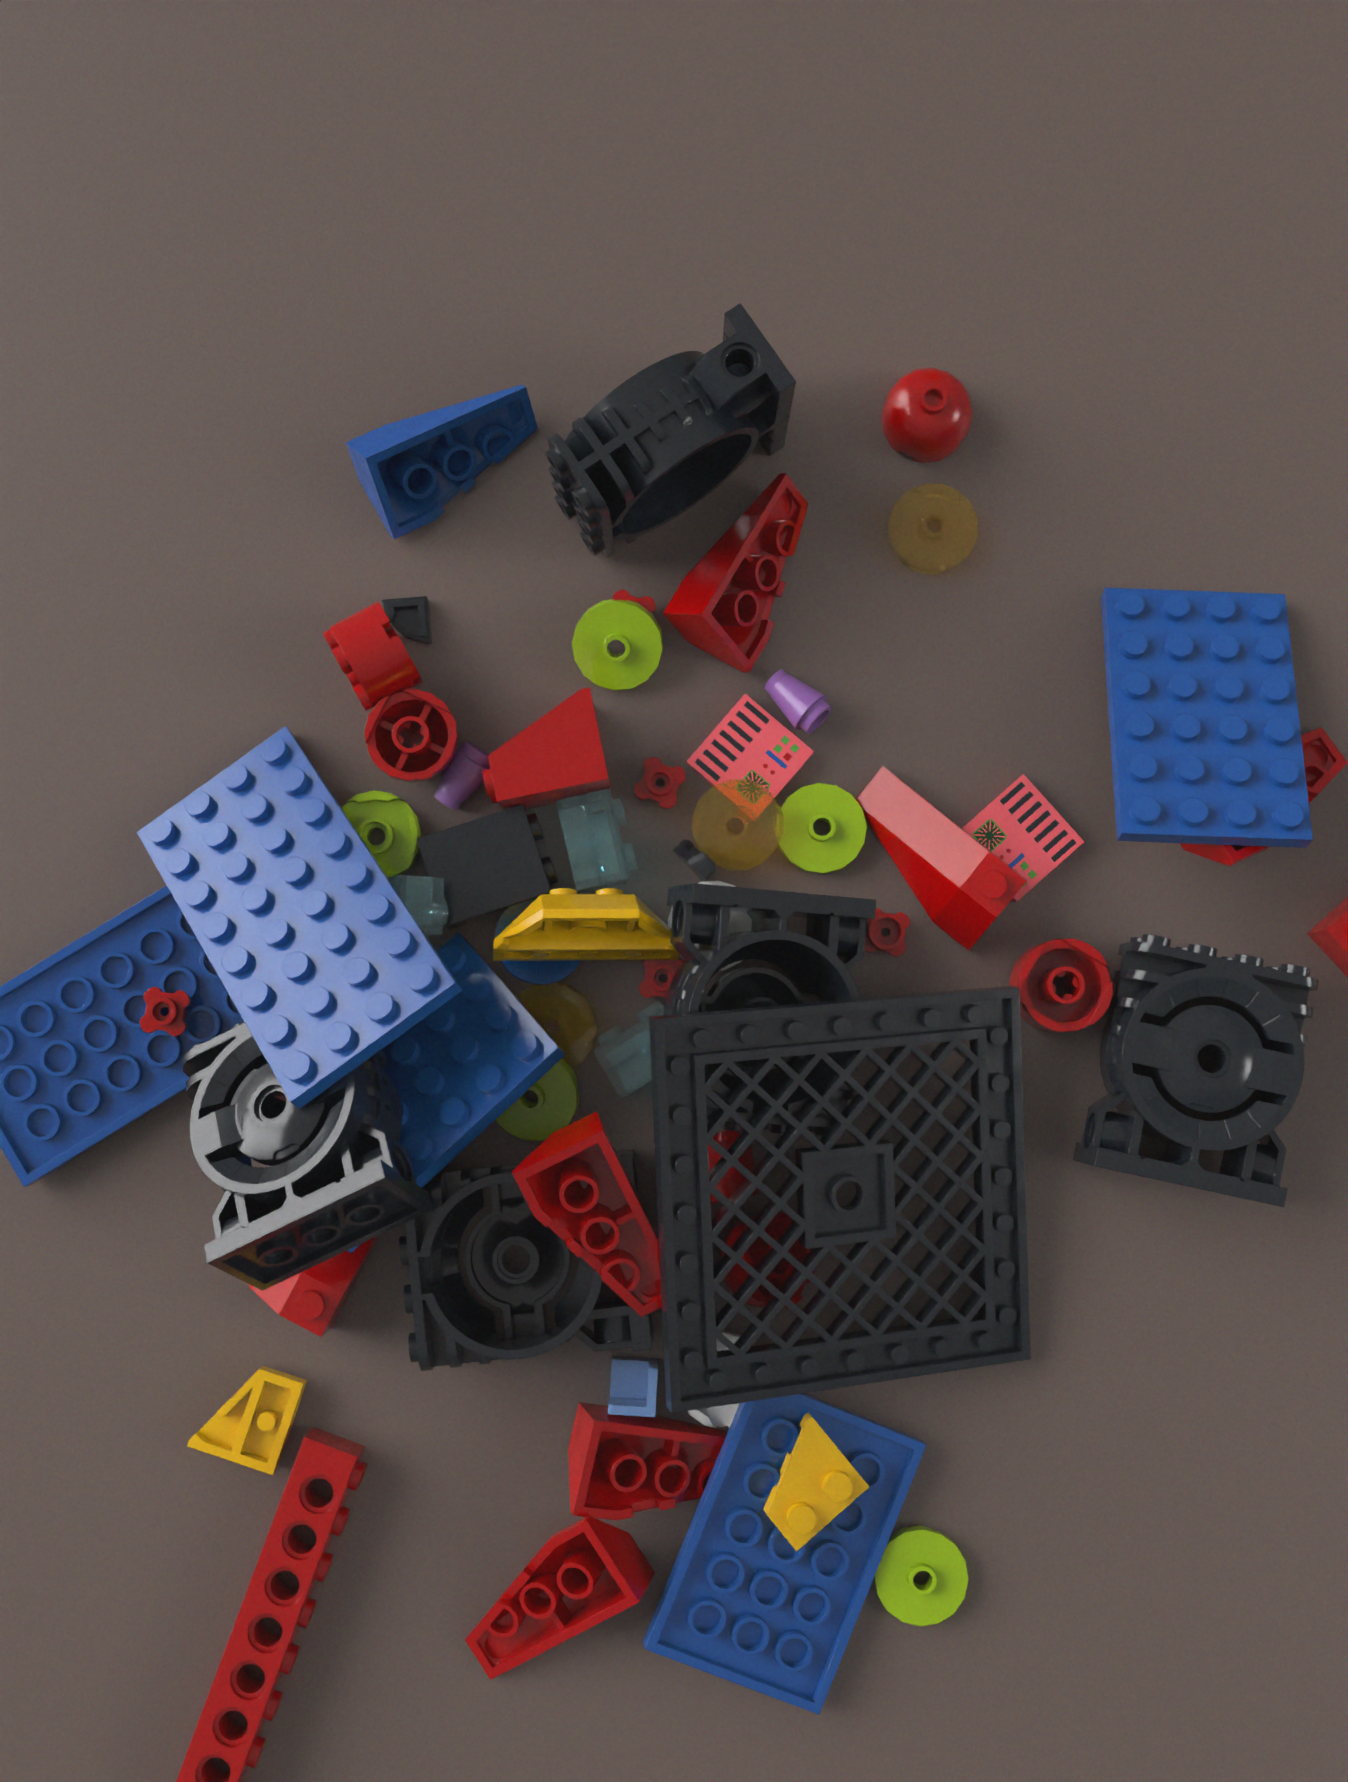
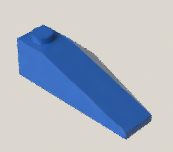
M519 385L386 424L346 442L360 484L388 533L393 539H396L437 519L445 511L442 508L461 490L466 493L476 484L473 479L491 463H499L538 427L527 388L524 385Z

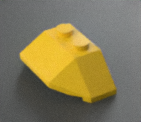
M570 888L552 889L549 894H541L493 941V961L678 960L680 954L670 943V938L672 937L671 928L635 894H623V890L616 888L599 889L596 891V894H577L576 890Z

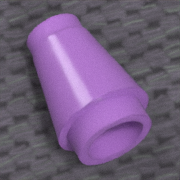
M783 669L778 670L764 687V690L770 694V697L796 730L802 729L807 734L814 732L827 719L832 710V707L826 702V695L794 676L787 674Z
M464 740L460 748H457L455 758L445 770L434 797L444 805L457 811L460 805L484 782L482 770L490 769L489 754L471 742Z

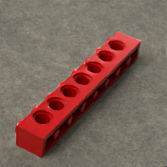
M315 1427L304 1436L176 1782H242L247 1767L255 1769L267 1739L259 1736L265 1720L273 1721L284 1692L276 1689L282 1673L290 1675L300 1650V1646L293 1643L298 1628H307L317 1604L316 1599L310 1598L316 1581L324 1582L334 1558V1554L327 1552L333 1535L341 1536L347 1523L351 1509L345 1507L344 1503L350 1489L358 1490L368 1463L360 1461L365 1449L364 1445ZM324 1479L328 1481L333 1488V1497H319L313 1490V1480ZM307 1525L311 1527L316 1534V1542L310 1544L302 1542L296 1534V1526ZM290 1571L295 1574L299 1580V1588L290 1589L285 1587L279 1579V1572ZM271 1617L276 1619L282 1627V1633L271 1634L266 1631L262 1618ZM245 1665H258L263 1670L265 1679L255 1680L251 1678L246 1672ZM228 1712H241L246 1717L248 1725L238 1726L230 1720ZM211 1758L225 1760L230 1767V1772L217 1770L213 1766Z

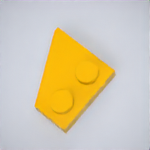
M263 1365L189 1439L187 1447L273 1475L278 1469L307 1380Z
M809 1412L803 1416L800 1422L802 1429L791 1454L787 1452L780 1469V1480L776 1486L772 1487L763 1508L766 1515L796 1551L869 1488L868 1484Z

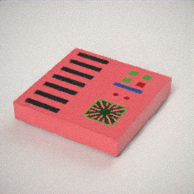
M744 694L686 761V764L755 822L809 760L814 751L747 694Z
M1024 774L962 827L1027 879V882L1013 897L1012 901L1014 903L1020 900L1084 843V840Z

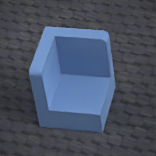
M612 1356L608 1414L655 1417L659 1359Z

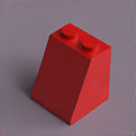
M590 687L578 690L488 755L490 769L482 770L488 798L491 797L492 803H498L503 810L523 804L527 810L612 792Z

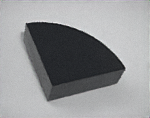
M427 596L382 600L384 611L390 623L401 635L414 642L432 644L430 607Z
M683 839L672 850L702 881H706L716 871V863L703 851L700 852L690 840Z

